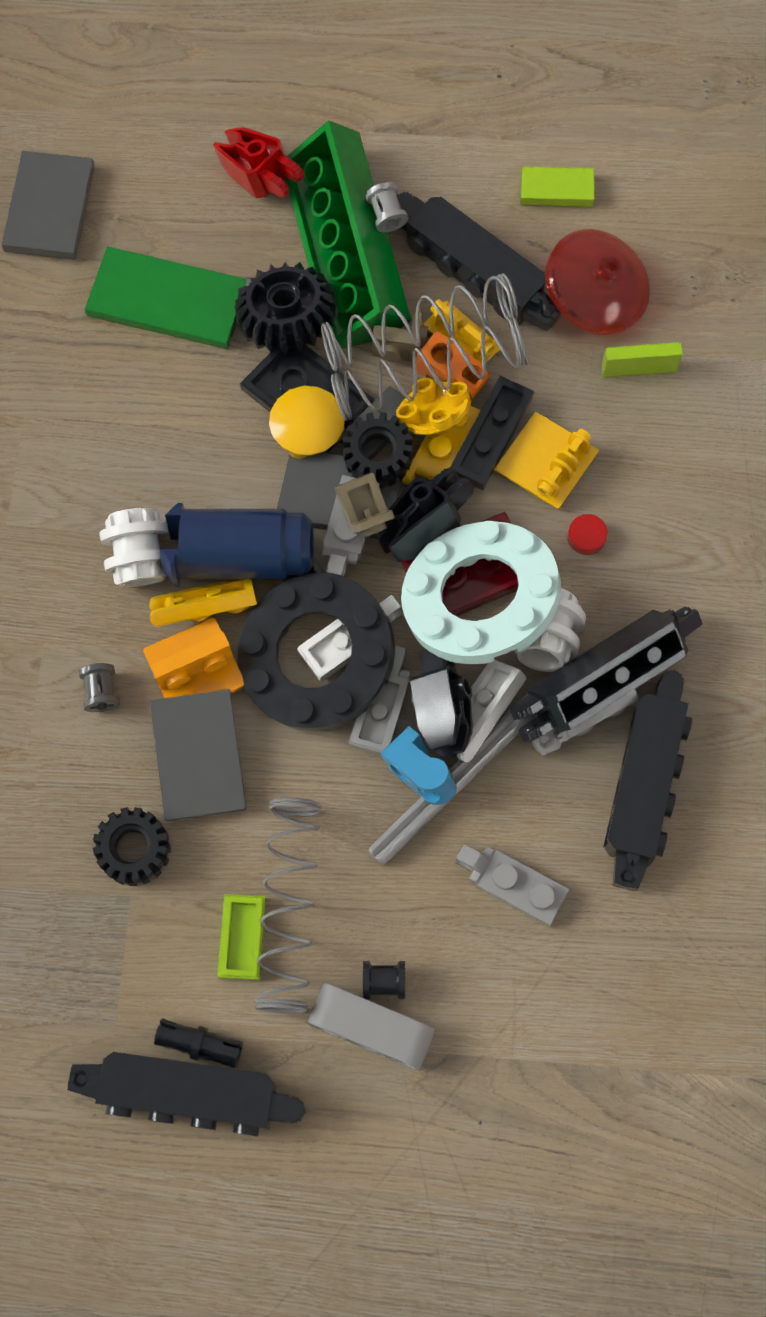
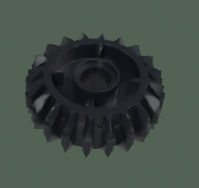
M285 261L283 266L275 268L270 264L269 270L266 272L257 270L255 278H246L245 287L238 289V299L235 300L236 319L241 332H243L248 342H253L256 345L257 349L266 346L271 354L277 349H282L286 355L291 348H297L301 352L304 344L315 346L316 337L322 338L321 325L328 322L333 327L334 316L336 315L334 290L325 279L324 274H317L313 266L304 269L300 262L294 267H289Z

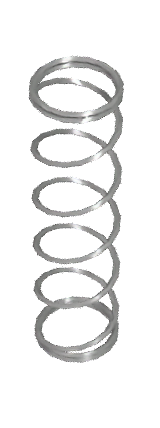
M504 273L498 274L497 277L491 276L488 278L483 293L484 316L471 293L462 286H456L450 298V326L436 302L429 296H421L416 308V338L403 314L395 306L389 304L386 306L382 316V349L366 321L361 316L354 314L348 324V360L335 338L331 325L328 322L326 324L323 323L321 325V333L330 365L335 372L337 370L340 371L342 368V357L346 366L351 368V328L355 318H358L363 323L380 355L385 358V320L387 310L390 308L397 312L415 346L420 348L419 311L423 299H428L433 304L449 335L454 338L453 301L455 292L458 289L463 290L469 296L483 325L488 326L487 290L490 281L493 279L496 280L497 297L505 319L507 321L513 317L517 319L518 309L512 284ZM504 289L506 290V293H507V297H508V300H509L510 310H509L508 305H507V302H506V298H505V294H504Z
M513 317L508 320L517 350L516 365L512 362L494 331L485 325L481 334V376L477 373L457 340L450 336L447 341V387L439 380L425 355L418 348L414 349L412 356L413 397H409L387 362L380 359L378 362V408H375L370 403L349 370L346 369L344 373V385L338 373L332 374V387L343 419L345 421L352 419L349 405L348 375L367 405L375 412L380 411L383 403L382 363L404 397L413 401L417 393L416 351L423 359L438 385L442 389L448 390L451 385V340L457 346L473 374L477 378L483 379L486 371V329L491 333L512 367L517 369L520 363L522 366L528 365L526 349L516 318Z
M277 798L269 802V809L279 818L304 827L279 832L267 840L266 846L275 855L306 866L292 867L273 872L263 880V884L270 892L305 905L271 911L265 914L260 919V922L266 930L276 935L305 944L270 950L263 953L257 959V962L270 973L304 984L265 991L254 999V1007L256 1010L267 1012L305 1013L308 1011V1004L306 1002L286 999H259L277 992L304 988L310 984L305 979L271 969L261 961L262 958L274 953L307 948L312 945L311 941L274 930L264 922L271 915L312 908L315 905L311 901L278 892L269 887L267 881L269 878L279 874L315 869L317 867L315 863L292 858L277 852L270 847V842L286 834L320 829L317 825L293 820L283 815H317L321 812V805L316 801L303 798ZM282 806H302L308 808H289Z

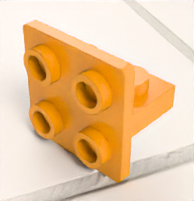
M215 618L203 621L145 647L143 650L164 698L230 689L232 694L244 688L243 677L235 662L230 645L224 632H221Z

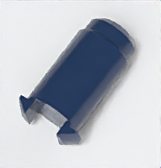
M177 503L165 514L170 539L178 540V549H160V558L164 573L175 586H180L181 579H286L289 575H305L313 566V522L303 512L288 513L285 509H185L183 503Z

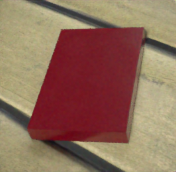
M506 512L481 521H497L511 524ZM415 558L401 562L406 573ZM486 558L479 559L471 566L457 568L455 574L450 575L442 592L443 604L451 614L459 616L517 591L519 586L518 577L509 565L500 560L491 559L488 561Z

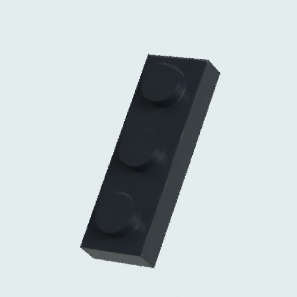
M499 376L450 468L458 473L459 480L463 477L473 481L476 488L484 490L533 398V390Z

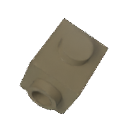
M415 311V314H414L413 325H412V331H413V333H414V335H415V338H416V311ZM419 312L420 348H423L427 343L429 326H422L423 312ZM374 325L373 333L382 349V326ZM385 326V358L380 355L372 339V355L389 362L399 360L412 361L413 351L417 348L407 329Z
M374 473L365 474L334 487L351 531H363L364 536H369L386 529L385 522L395 518L392 510H387Z

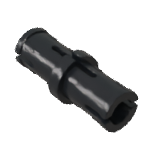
M164 1018L161 1019L160 1025H158L154 1039V1045L189 1054L190 1059L199 1061L200 1058L230 1066L231 1068L237 1067L243 1048L242 1041L210 1033L206 1027L199 1026L196 1029Z

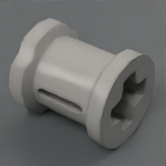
M394 182L379 183L371 187L365 196L367 203L373 206L377 217L375 225L379 232L397 230L408 221L407 212L401 209L396 196L398 188Z

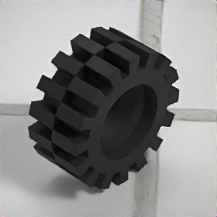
M373 412L367 413L366 421L358 417L355 419V427L349 425L346 430L347 436L343 438L346 469L348 473L352 471V477L354 478L374 473L377 483H380V488H383L384 481H388L389 486L396 484V477L398 476L402 480L406 476V469L409 470L411 467L413 455L411 433L408 434V427L405 423L399 425V418L394 415L390 420H387V413L380 412L379 419H374ZM383 439L391 444L393 452L384 461H371L363 453L365 444L370 440Z
M134 807V811L122 808L120 809L121 813L117 815L114 812L107 815L109 820L106 823L101 821L98 825L100 829L99 834H94L93 841L96 843V847L93 848V853L98 860L96 862L110 878L122 885L123 883H128L129 886H137L138 882L143 884L151 882L149 878L154 875L158 877L162 873L161 867L163 865L167 866L169 861L167 855L171 853V845L168 841L170 838L167 831L149 811L145 813L141 808ZM129 832L143 834L148 843L145 855L134 862L122 860L117 853L118 841Z

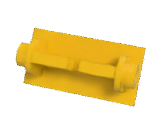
M438 299L435 302L450 326V302H443ZM432 305L430 311L433 315L422 326H429L428 332L432 335L438 330L447 338H450L439 313ZM453 306L454 339L457 340L464 351L482 364V329ZM485 332V356L487 363L500 348L496 341Z

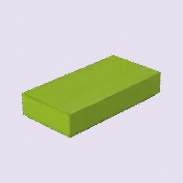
M522 166L521 205L593 207L594 168Z
M681 343L605 348L601 365L602 376L617 377L677 372L683 355Z
M224 894L217 976L219 979L260 981L261 966L258 964L257 959L262 955L264 927L261 925L260 919L265 915L266 896Z

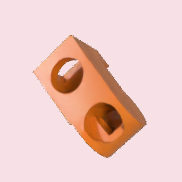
M436 330L421 351L439 380L447 382V341L449 338ZM451 341V382H464L467 385L472 401L489 380L490 375L486 369L483 379L477 378L457 346ZM464 351L477 373L481 376L482 364ZM418 353L416 357L417 373L425 378L430 376L434 379Z

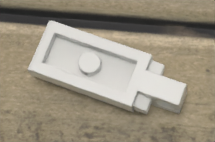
M392 595L379 603L387 614L390 623L402 615V607ZM337 619L298 646L297 650L319 681L323 682L348 664L351 658L352 640L347 627Z

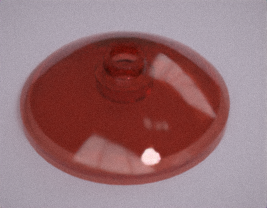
M578 230L562 238L548 257L545 276L550 297L560 313L578 328L598 335L618 334L632 327L644 314L650 297L648 275L639 256L620 238L601 230Z

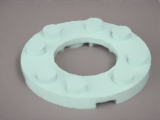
M476 522L457 527L442 534L428 543L410 565L403 582L401 595L402 609L414 637L429 652L455 663L485 664L495 662L494 657L515 649L518 652L524 650L544 633L558 610L561 598V579L551 550L534 533L523 527L506 522ZM483 558H486L488 561L491 559L500 560L509 565L518 577L519 586L515 599L501 613L492 618L472 621L458 618L451 614L444 606L442 592L446 580L450 575L455 574L457 568L471 566Z

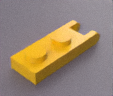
M470 406L468 414L458 424L442 432L427 434L411 462L410 469L406 471V476L403 478L402 483L409 485L414 480L416 474L432 480L444 468H450L481 410Z
M230 579L154 596L149 601V608L152 611L150 613V621L154 626H163L185 620L199 622L209 618L212 614L226 611L228 613L243 612L249 606L257 605L252 579Z

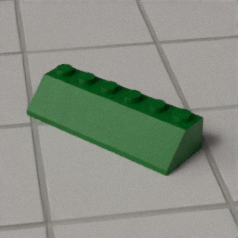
M328 120L286 156L297 163L303 169L305 175L300 182L296 183L286 178V182L290 190L289 194L308 267L313 266L317 274H324L325 279L334 290L336 315L334 316L332 330L341 349L348 347V324L354 314L361 316L372 332L374 325L382 326L383 312L389 304L395 306L408 323L412 320L388 233L377 230L375 225L377 220L373 206L367 203L365 198L367 191L374 186L360 133ZM390 308L387 310L385 326L394 328L405 326L394 309ZM358 318L353 319L351 347L372 342V338L363 323Z

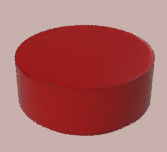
M583 514L576 517L571 522L568 531V542L572 549L583 555H592L599 552L607 539L608 531L606 524L601 518L592 514Z

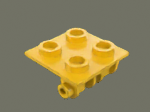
M535 411L494 471L559 510L598 454L599 449L591 445L590 439L592 437L586 430L579 429L577 432L571 433Z

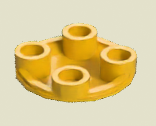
M421 378L417 380L415 399L410 401L405 398L396 409V416L399 418L400 425L402 423L406 424L408 432L417 435L442 432L458 424L468 414L471 406L470 394L464 382H451L449 389L444 390L433 379ZM442 382V384L445 387H447V382ZM413 391L408 395L409 397H413Z
M301 386L290 389L277 399L271 409L269 426L273 438L296 459H303L307 456L323 453L344 436L345 420L341 415L336 398L332 393L320 387Z

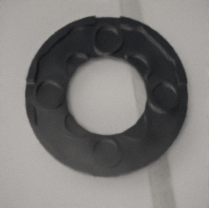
M328 573L300 575L282 582L266 593L247 617L238 644V668L242 674L244 688L249 697L260 710L272 719L290 728L303 731L334 729L361 716L373 705L371 702L378 695L384 683H388L395 658V641L392 626L379 602L358 583L343 576ZM309 614H327L339 619L347 627L352 640L351 658L345 671L334 682L320 688H303L291 683L283 674L278 661L279 644L282 637L287 634L289 627L296 620Z

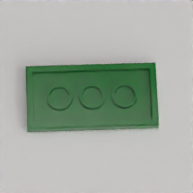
M107 246L88 298L85 312L90 317L228 349L237 323L235 300L238 299V289L245 287L246 279Z

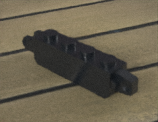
M403 191V193L396 195L401 209L405 210L408 215L407 223L401 228L407 232V242L416 254L428 257L436 263L438 269L444 275L455 277L476 298H483L485 284L489 277H497L498 274L504 273L508 276L515 293L518 309L516 320L519 326L526 320L548 331L561 316L562 309L544 292L546 281L543 271L444 198L431 197L424 203L416 196H412V193L409 194ZM493 279L488 285L487 302L493 306L499 316L505 319L497 297L496 280ZM504 289V294H505L506 302H507L508 308H509V310H510L509 300H508V297H507L506 290Z
M683 607L675 612L669 609L663 613L652 610L527 688L528 696L510 708V713L514 720L526 719L530 715L537 713L536 718L529 721L528 724L519 730L523 742H531L552 729L563 732L575 728L686 657L688 648L685 643V637L703 624L698 610H691L689 607Z
M675 669L666 670L665 673H662L654 694L649 693L640 698L637 707L634 709L604 840V849L609 856L614 857L612 885L629 891H637L639 889L647 866L651 865L656 856H663L668 833L661 831L664 816L671 817L676 799V794L670 793L672 778L679 779L684 762V755L678 754L680 741H687L692 725V717L686 716L689 703L681 701L682 686L684 685L683 674L675 671Z
M119 1052L109 1054L103 1059L102 1064H72L67 1089L68 1091L96 1099V1104L107 1106V1115L131 1118L132 1110L149 1112L148 1121L173 1124L175 1116L191 1118L190 1127L216 1130L217 1122L234 1124L233 1133L257 1137L259 1135V1128L270 1130L271 1121L288 1123L289 1121L291 1124L293 1122L297 1124L306 1113L303 1105L304 1102L300 1101L301 1099L295 1096L290 1097L289 1095L275 1093L276 1085L265 1073Z

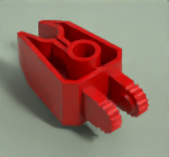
M241 127L225 131L230 145L219 142L213 143L217 156L229 176L256 199L267 197L270 193L284 198L290 190L283 179L286 177L297 183L305 176L303 169L286 157L281 141L278 138Z

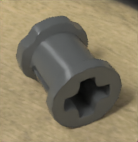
M96 663L79 670V677L84 680L87 699L83 703L85 711L104 712L115 709L120 705L119 698L114 695L112 676L115 674L114 665ZM98 683L100 684L101 693L98 690Z

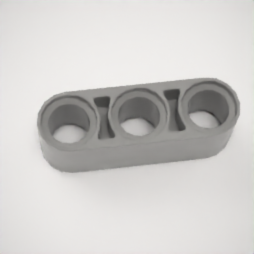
M326 983L322 984L307 1020V1024L418 1071L421 1070L436 1032L435 1029L426 1024Z

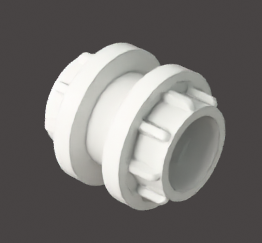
M133 508L110 514L105 521L106 529L100 531L99 535L102 545L113 546L114 556L104 561L106 573L113 574L114 583L120 587H139L165 580L166 574L162 569L159 539L168 536L169 530L168 524L160 521L159 513L151 508Z
M561 588L558 610L548 628L535 642L520 652L517 649L514 650L522 664L534 670L554 672L577 657L580 647L578 635L583 632L586 622L585 612L578 604L577 598L571 592Z

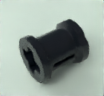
M363 961V998L370 999L371 995H397L398 999H405V961H399L397 965H371L370 961Z

